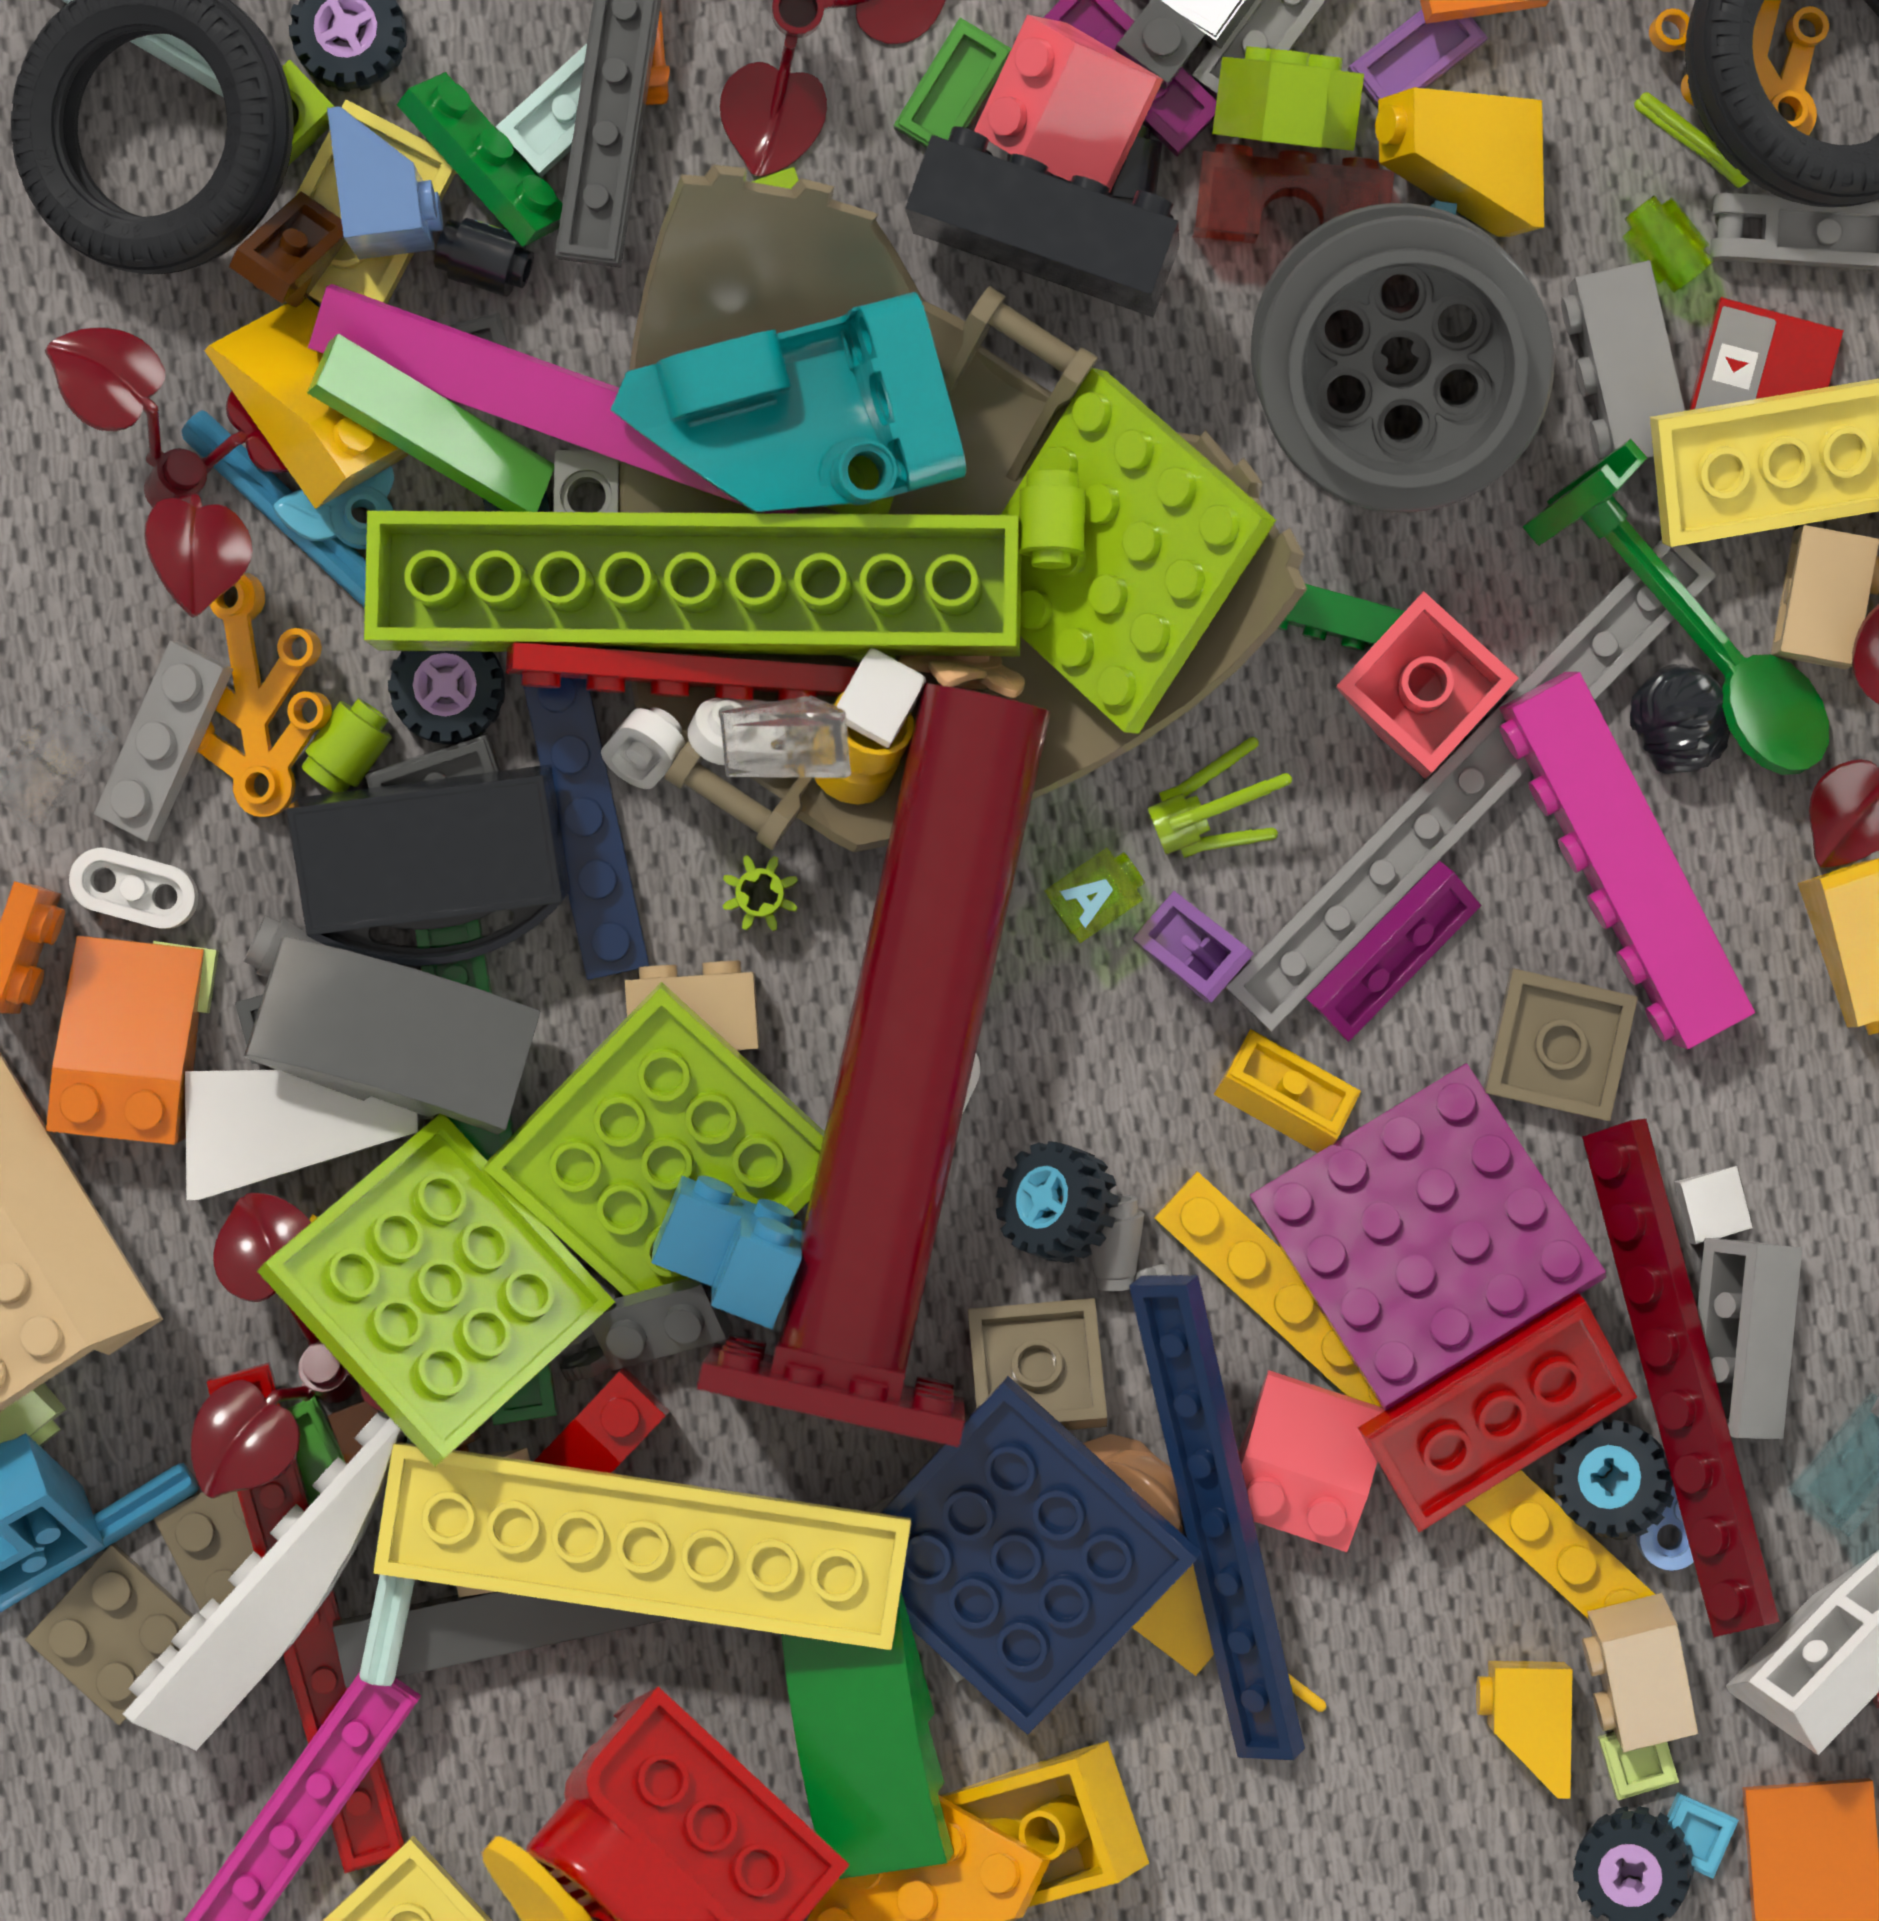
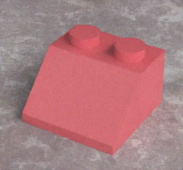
M1027 15L974 131L987 137L989 142L1011 155H1024L1045 164L1048 167L1047 171L1070 182L1073 175L1087 177L1106 185L1110 193L1163 79L1066 22Z
M1423 591L1339 682L1336 688L1378 737L1426 779L1519 677Z
M1268 1370L1238 1451L1254 1522L1347 1552L1368 1498L1377 1461L1358 1427L1385 1410L1382 1407Z

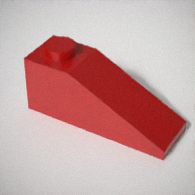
M622 1368L534 1462L612 1473L666 1417L670 1410L626 1368Z

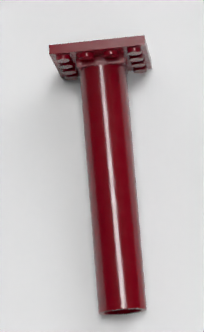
M935 684L924 685L800 1241L802 1259L791 1283L774 1356L765 1354L766 1342L729 1335L725 1345L715 1343L703 1361L697 1385L698 1390L959 1447L965 1422L964 1398L953 1395L954 1384L938 1379L917 1376L915 1387L904 1385V1379L1051 714L1050 711L1030 704L975 691Z

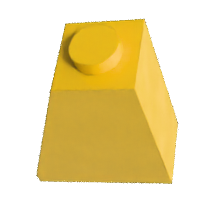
M1416 87L1378 99L1375 134L1379 141V163L1437 200L1456 203V211L1497 237H1512L1544 228L1542 100Z
M1878 858L1855 863L1797 883L1846 1026L1860 1027L1865 1025L1868 1035L1879 1033Z

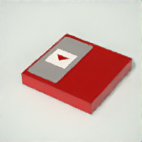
M1720 297L1715 308L1688 410L1829 387L1844 330Z

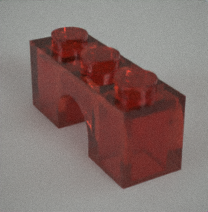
M1227 143L1217 144L1215 152L1203 151L1200 160L1192 237L1255 244L1259 235L1262 210L1270 202L1282 197H1295L1307 202L1315 210L1320 225L1355 209L1391 203L1394 172L1379 170V161L1369 158L1346 157L1342 159V165L1316 163L1317 155L1304 151H1280L1278 159L1253 156V148L1249 146Z

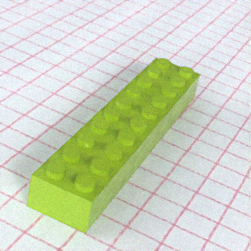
M367 511L364 640L378 651L507 652L508 646L513 643H528L652 653L866 655L868 650L873 648L886 655L1020 657L1022 554L1019 553V516Z

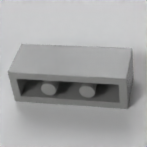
M1648 260L1575 277L1568 285L1570 296L1561 298V310L1566 330L1569 335L1579 334L1584 358L1575 360L1578 385L1583 397L1593 395L1598 420L1590 421L1589 428L1593 449L1598 459L1606 457L1631 438L1647 456L1643 464L1654 462L1650 417L1685 411L1651 262Z
M1705 1238L1697 1311L1731 1437L1753 1439H1783L1802 1258L1801 1247Z

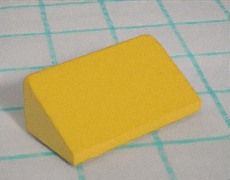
M1250 1029L1214 1095L1319 1153L1336 1142L1361 1090Z

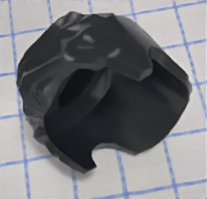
M1670 664L1663 667L1649 677L1631 699L1630 726L1642 738L1644 742L1643 749L1649 753V757L1652 759L1656 770L1664 774L1696 772L1701 768L1708 767L1714 760L1719 759L1727 749L1730 730L1722 708V686L1710 674L1694 666Z

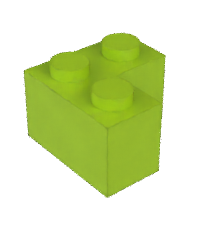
M1246 46L1245 59L1222 57L1212 134L1354 151L1364 73L1341 71L1343 58Z

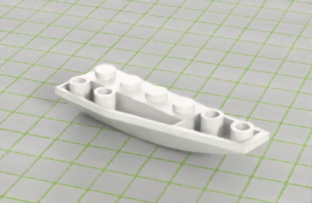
M378 1412L354 1439L363 1448L348 1464L338 1457L312 1486L320 1495L306 1511L296 1504L274 1527L270 1534L278 1541L262 1558L254 1551L232 1574L228 1581L236 1588L221 1604L212 1598L175 1635L171 1642L180 1650L177 1651L170 1645L133 1682L128 1689L137 1698L123 1713L127 1719L138 1726L197 1751L291 1647L331 1593L362 1540L386 1489L392 1446L397 1442H404L406 1436L388 1415Z
M1879 1550L1812 1595L1726 1685L1729 1693L1817 1755L1832 1742L1879 1692Z

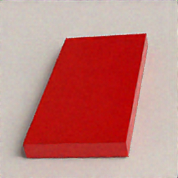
M1577 1293L1397 1405L1359 1426L1358 1430L1411 1523L1420 1533L1638 1397L1587 1302Z

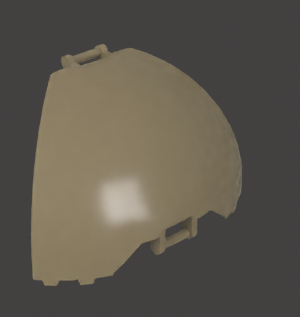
M715 164L712 165L705 176L681 175L663 220L646 277L633 338L629 371L656 364L661 359L739 337L768 330H776L777 333L834 319L843 316L851 308L916 292L921 299L927 316L966 462L965 477L895 495L888 514L1001 515L1088 373L1094 368L1099 357L1083 347L1076 351L1006 305L1004 303L1006 296L991 286L979 298L966 321L924 301L894 246L877 223L878 213L833 200L834 186L800 178L791 189L746 181V168ZM991 326L1063 373L1053 392L981 346ZM1206 430L1202 435L1177 432L1265 509L1258 499L1263 483L1244 457L1234 465ZM620 461L619 512L763 513L754 512L744 505ZM824 506L800 508L798 514L841 513ZM1273 525L1139 734L1123 732L1021 636L1020 657L1000 656L1002 658V665L1021 674L1025 679L1024 690L1018 697L1011 698L999 694L990 688L967 689L954 686V688L1002 697L1037 706L1051 712L1032 795L1033 800L1085 776L1140 745L1191 710L1233 675L1277 630L1307 590L1299 572L1304 554L1290 528L1280 534L1276 526ZM666 653L859 667L860 665L858 662L837 655ZM895 655L897 661H899L900 655ZM917 671L926 678L925 684L941 685L932 673ZM631 682L636 708L647 710L653 707L660 708L671 714L682 727L681 735L686 744L673 761L664 778L679 789H682L685 785L757 832L756 840L770 850L777 846L796 818L852 852L888 846L910 742L899 762L891 784L883 796L871 803L859 805L840 802L824 792L816 783L811 770L812 754L825 729V724L833 705L838 697L817 695V706H797L811 717L817 729L816 743L802 765L793 769L733 766L782 799L775 809L770 811L701 765L700 763L704 758L692 748L689 742V724L698 707L704 701L715 697V688L690 686L689 697H665L651 695L650 683ZM754 691L753 700L778 702L779 693ZM921 694L914 709L911 712L914 724L916 720Z

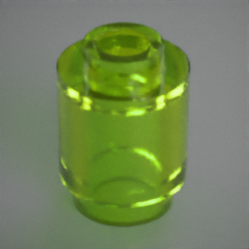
M1654 195L1624 219L1631 229L1622 236L1623 240L1641 262L1650 260L1655 281L1658 285L1665 282L1673 293L1679 291L1715 262L1705 250L1710 244L1673 197L1661 204Z

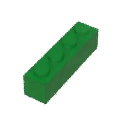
M1305 584L1307 590L1277 629L1287 631L1288 624L1304 628L1302 635L1305 637L1325 641L1326 636L1330 635L1341 638V646L1363 652L1365 645L1373 647L1405 611Z

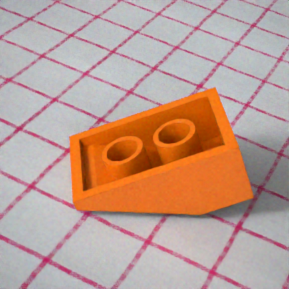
M81 935L76 937L52 1065L46 1131L171 1145L186 1139L185 1071H194L199 1012L197 1010L204 949Z

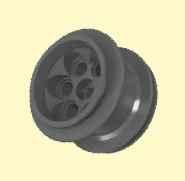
M1412 203L1371 205L1349 211L1320 225L1301 239L1279 263L1267 282L1254 317L1251 335L1252 374L1265 416L1278 444L1291 462L1317 486L1337 498L1371 510L1400 513L1429 511L1457 503L1485 489L1500 478L1518 460L1532 441L1545 415L1554 379L1555 356L1549 319L1542 300L1525 272L1483 230L1457 215L1430 206ZM1396 274L1410 276L1414 279L1415 292L1408 303L1403 306L1392 307L1382 302L1380 293L1385 280ZM1453 304H1463L1469 307L1472 312V322L1463 334L1446 336L1439 331L1438 319L1443 310ZM1345 309L1355 312L1359 316L1360 326L1353 338L1345 342H1336L1325 335V324L1331 314ZM1403 336L1409 338L1407 347L1413 354L1411 361L1401 368L1387 367L1389 359L1382 350L1383 345L1393 337ZM1462 369L1469 371L1473 375V388L1467 397L1458 401H1450L1440 395V384L1447 373ZM1342 375H1352L1362 383L1359 398L1348 406H1337L1327 399V389L1330 383L1336 377ZM1410 405L1418 410L1419 415L1418 423L1414 430L1402 436L1392 435L1387 432L1384 427V421L1388 412L1395 406Z

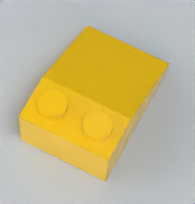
M306 297L304 302L297 308L287 303L208 345L204 351L311 504L317 509L401 461L409 454L307 393L324 353L308 348L320 308Z
M1108 1741L1063 1753L940 1795L1051 1859L1028 1907L1119 1883L1149 1864Z

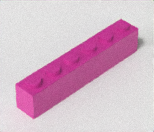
M1564 672L1499 707L1506 721L1499 726L1502 738L1511 754L1517 760L1524 757L1535 777L1534 780L1528 783L1531 794L1545 816L1554 814L1565 835L1558 839L1560 850L1571 869L1575 873L1583 870L1594 891L1587 896L1589 906L1600 925L1604 929L1612 926L1623 947V949L1616 952L1618 962L1629 981L1634 986L1641 983L1652 1005L1645 1008V1012L1658 1037L1663 1042L1671 1039L1673 1045L1690 1049L1753 1015L1755 1011L1581 673Z

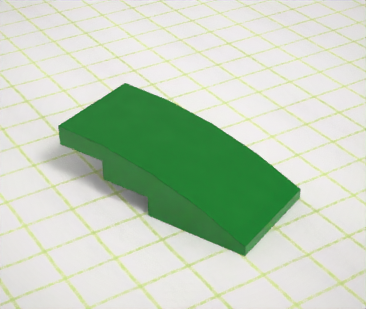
M900 1593L891 1650L781 1634L786 1682L797 1751L814 1831L850 1864L838 1879L948 1863L954 1854V1850L938 1797V1791L945 1782L928 1725L935 1711L902 1593Z

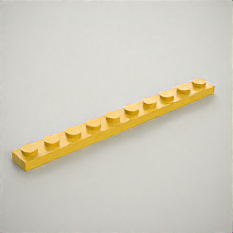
M1196 1171L1153 1218L1346 1396L1382 1407L1282 1249L1206 1178ZM1522 1470L1465 1504L1471 1512L1588 1620L1587 1611L1656 1595L1588 1531L1577 1525L1567 1516L1564 1510Z

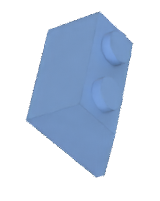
M327 108L343 235L357 258L360 260L435 250L433 232L443 230V217L439 194L434 192L432 180L423 181L411 160L343 108Z

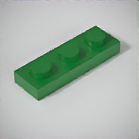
M444 72L410 87L396 105L522 247L559 229L563 203L557 198L552 187L540 178L517 153L508 137L497 130L477 108L462 86L455 83Z

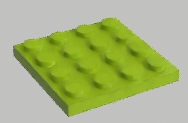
M1092 368L1027 471L1029 473L1037 470H1065L1079 474V488L1085 490L1084 554L1078 557H1071V566L1062 569L1033 567L1031 565L1032 557L1022 555L1020 636L1123 732L1139 734L1273 527L1276 519L1107 371ZM1027 473L1001 515L1019 516L1020 489L1027 487Z
M661 982L490 1157L484 1170L622 1295L626 1296L689 1278L651 1263L654 1241L681 1176L697 1181L698 1176L715 1178L729 1185L734 1190L733 1195L754 1204H757L759 1199L771 1200L789 1208L795 1216L810 1201L825 1131Z
M443 1114L436 1116L267 1260L257 1271L435 1467L615 1303L611 1296L550 1229L484 1170L488 1161L448 1117Z

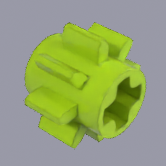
M746 855L743 857V864L747 872L740 879L732 875H724L723 880L728 885L736 888V898L726 901L722 905L723 909L735 910L741 907L746 912L742 921V929L746 931L753 926L755 918H765L770 929L776 931L778 930V922L774 914L781 908L790 912H797L798 907L792 901L785 899V889L795 886L799 882L797 876H789L780 880L775 874L779 866V858L773 856L769 860L766 869L756 868L754 861ZM762 876H768L772 878L770 889L778 894L777 901L774 905L763 903L759 911L751 910L749 908L751 898L743 892L744 886L747 882L758 884Z

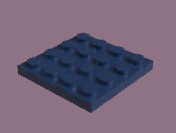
M1009 1376L996 1387L964 1422L959 1447L943 1444L880 1512L881 1514L911 1518L900 1593H902L912 1630L1027 1735L1191 1567L1201 1553L1192 1542Z

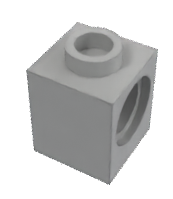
M555 450L554 512H575L571 506L572 495L579 486L586 483L598 484L605 490V503L598 512H619L620 461L594 451Z

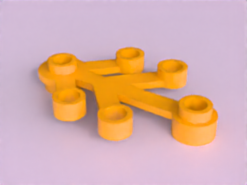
M1764 0L1758 12L1753 32V58L1757 75L1775 109L1778 111V105L1782 102L1792 106L1795 111V120L1788 121V123L1808 136L1815 126L1817 110L1813 98L1805 90L1814 48L1827 36L1829 21L1822 10L1813 6L1801 8L1788 20L1785 33L1790 45L1781 76L1779 77L1768 58V52L1781 0ZM1675 8L1666 9L1653 20L1649 28V37L1652 44L1663 52H1673L1677 49L1685 52L1689 16L1682 10ZM1805 19L1814 25L1816 30L1815 37L1805 36L1800 31L1799 20ZM1668 21L1675 24L1679 29V39L1668 38L1662 31V22ZM1686 74L1681 82V93L1683 98L1690 105L1694 106L1687 80L1688 75Z
M244 573L234 585L238 591V600L233 607L229 608L225 604L224 593L209 606L212 612L224 621L235 689L234 691L226 685L216 711L241 729L245 754L216 735L211 721L197 752L233 778L234 797L244 811L257 817H271L284 811L291 803L296 789L295 777L291 768L315 731L327 724L332 715V707L327 697L321 693L309 691L297 693L288 704L287 712L291 722L275 745L271 746L269 723L304 669L317 662L321 655L322 645L319 637L311 630L300 628L286 630L280 636L277 644L279 659L263 684H261L251 621L263 610L265 591L258 578L252 574ZM302 636L306 641L307 651L298 660L292 652V645L297 637ZM311 699L317 706V715L312 722L308 723L303 717L302 708ZM261 773L267 777L269 782L268 791L262 797L254 789L255 779Z

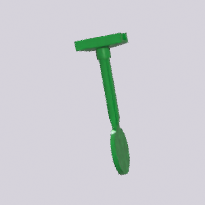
M1630 438L1556 492L1547 501L1549 506L1527 521L1522 528L1538 546L1580 519L1584 521L1598 539L1605 537L1725 676L1722 686V708L1729 730L1742 750L1761 767L1780 775L1801 774L1822 760L1829 745V720L1820 695L1810 680L1790 662L1771 654L1744 657L1625 519L1628 513L1613 495L1622 488L1647 459V456Z

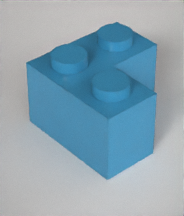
M681 1176L654 1241L651 1263L712 1286V1307L772 1329L802 1259V1247L800 1244L802 1237L801 1221L793 1219L794 1213L777 1202L759 1199L757 1204L736 1197L733 1195L734 1190L729 1185L715 1178L698 1176L697 1181Z
M26 1433L14 1440L0 1443L1 1604L104 1547L83 1486Z

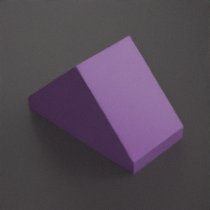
M1175 891L1170 894L1132 938L1206 1003H1211L1254 954L1248 947Z

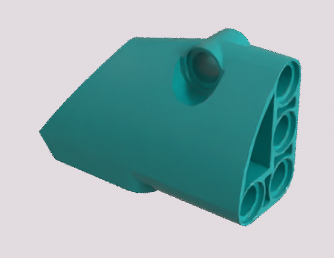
M916 292L851 308L843 316L781 333H777L776 330H768L679 353L661 359L656 364L627 371L610 409L616 416L663 451L754 512L841 504L866 505L872 501L965 477L966 462L927 316L921 299ZM854 456H863L875 463L879 479L873 490L859 489L851 482L848 476V465Z

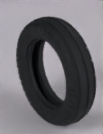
M72 0L56 13L37 35L38 37L32 43L24 58L14 88L13 108L11 111V140L13 141L15 163L19 176L22 179V184L44 221L60 238L86 257L117 270L139 274H168L189 270L222 256L243 241L264 218L281 189L290 162L294 131L292 100L288 82L272 45L261 29L231 0ZM153 34H169L193 47L213 70L220 84L226 105V140L215 172L195 197L170 212L142 217L132 214L113 203L102 193L91 178L85 166L79 145V109L90 78L109 54L136 38Z
M1695 0L1688 23L1685 43L1687 80L1700 121L1710 139L1716 143L1717 149L1736 170L1738 169L1743 176L1760 188L1792 202L1816 207H1849L1878 200L1879 132L1870 141L1860 144L1837 145L1822 142L1794 128L1780 115L1767 97L1758 78L1753 58L1754 26L1764 0ZM1863 0L1879 18V0Z

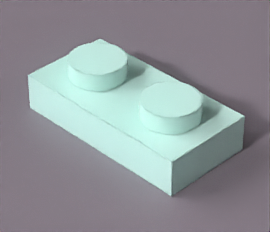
M587 44L496 126L497 130L508 137L513 148L540 178L571 151Z

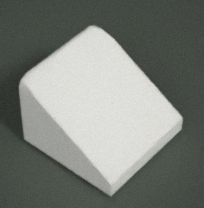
M871 648L861 661L831 717L889 748L914 709L925 685L926 678L877 649Z
M1737 1166L1674 1181L1691 1244L1704 1243L1705 1238L1718 1239L1752 1228Z

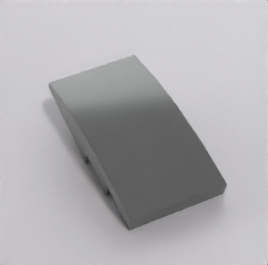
M284 936L281 938L244 1058L362 1101L372 1096L430 1118L440 1113L498 1135L506 1130L541 1011L414 968L348 950Z

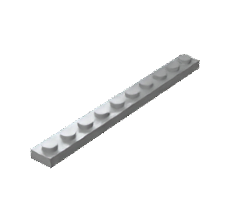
M1661 539L1652 548L1694 598L1717 575L1687 545L1669 547L1662 544ZM1633 570L1606 595L1225 986V989L1269 1032H1272L1529 768L1524 757L1517 760L1511 754L1502 738L1499 726L1506 721L1499 707L1564 672H1580L1594 700H1596L1675 619Z

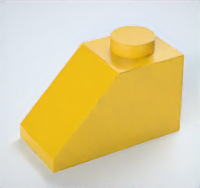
M1488 1661V1676L1477 1677V1715H1487V1725L1558 1799H1570L1573 1669L1565 1662Z

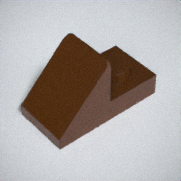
M300 191L236 249L229 267L281 304L285 301L297 308L304 302L346 242L343 235L342 220Z

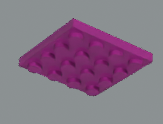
M1467 1063L1249 1195L1255 1209L1385 1411L1577 1293L1581 1294L1606 1279L1605 1269L1489 1095L1485 1093V1089Z

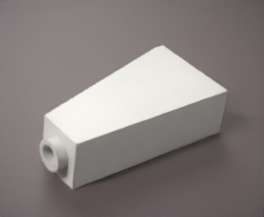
M280 1070L185 1071L187 1200H201L417 1134L424 1128V1119H434L435 1115L430 1118L372 1096L362 1101Z

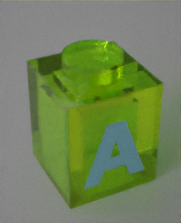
M1106 847L1042 893L1079 945L1142 902L1143 898L1137 889L1144 885L1145 881L1125 852L1114 857L1108 847Z

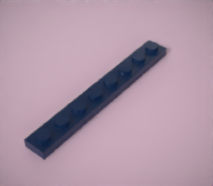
M547 489L538 512H552ZM483 499L485 511L505 512ZM561 677L560 688L523 686L540 766L549 764L552 766L570 886L568 895L587 980L638 970L639 967L650 966L609 773L607 765L601 756L603 746L591 691L586 690L587 679Z
M1141 1275L1129 1287L1187 1539L1201 1551L1193 1566L1237 1757L1295 1760L1305 1749L1199 1276Z

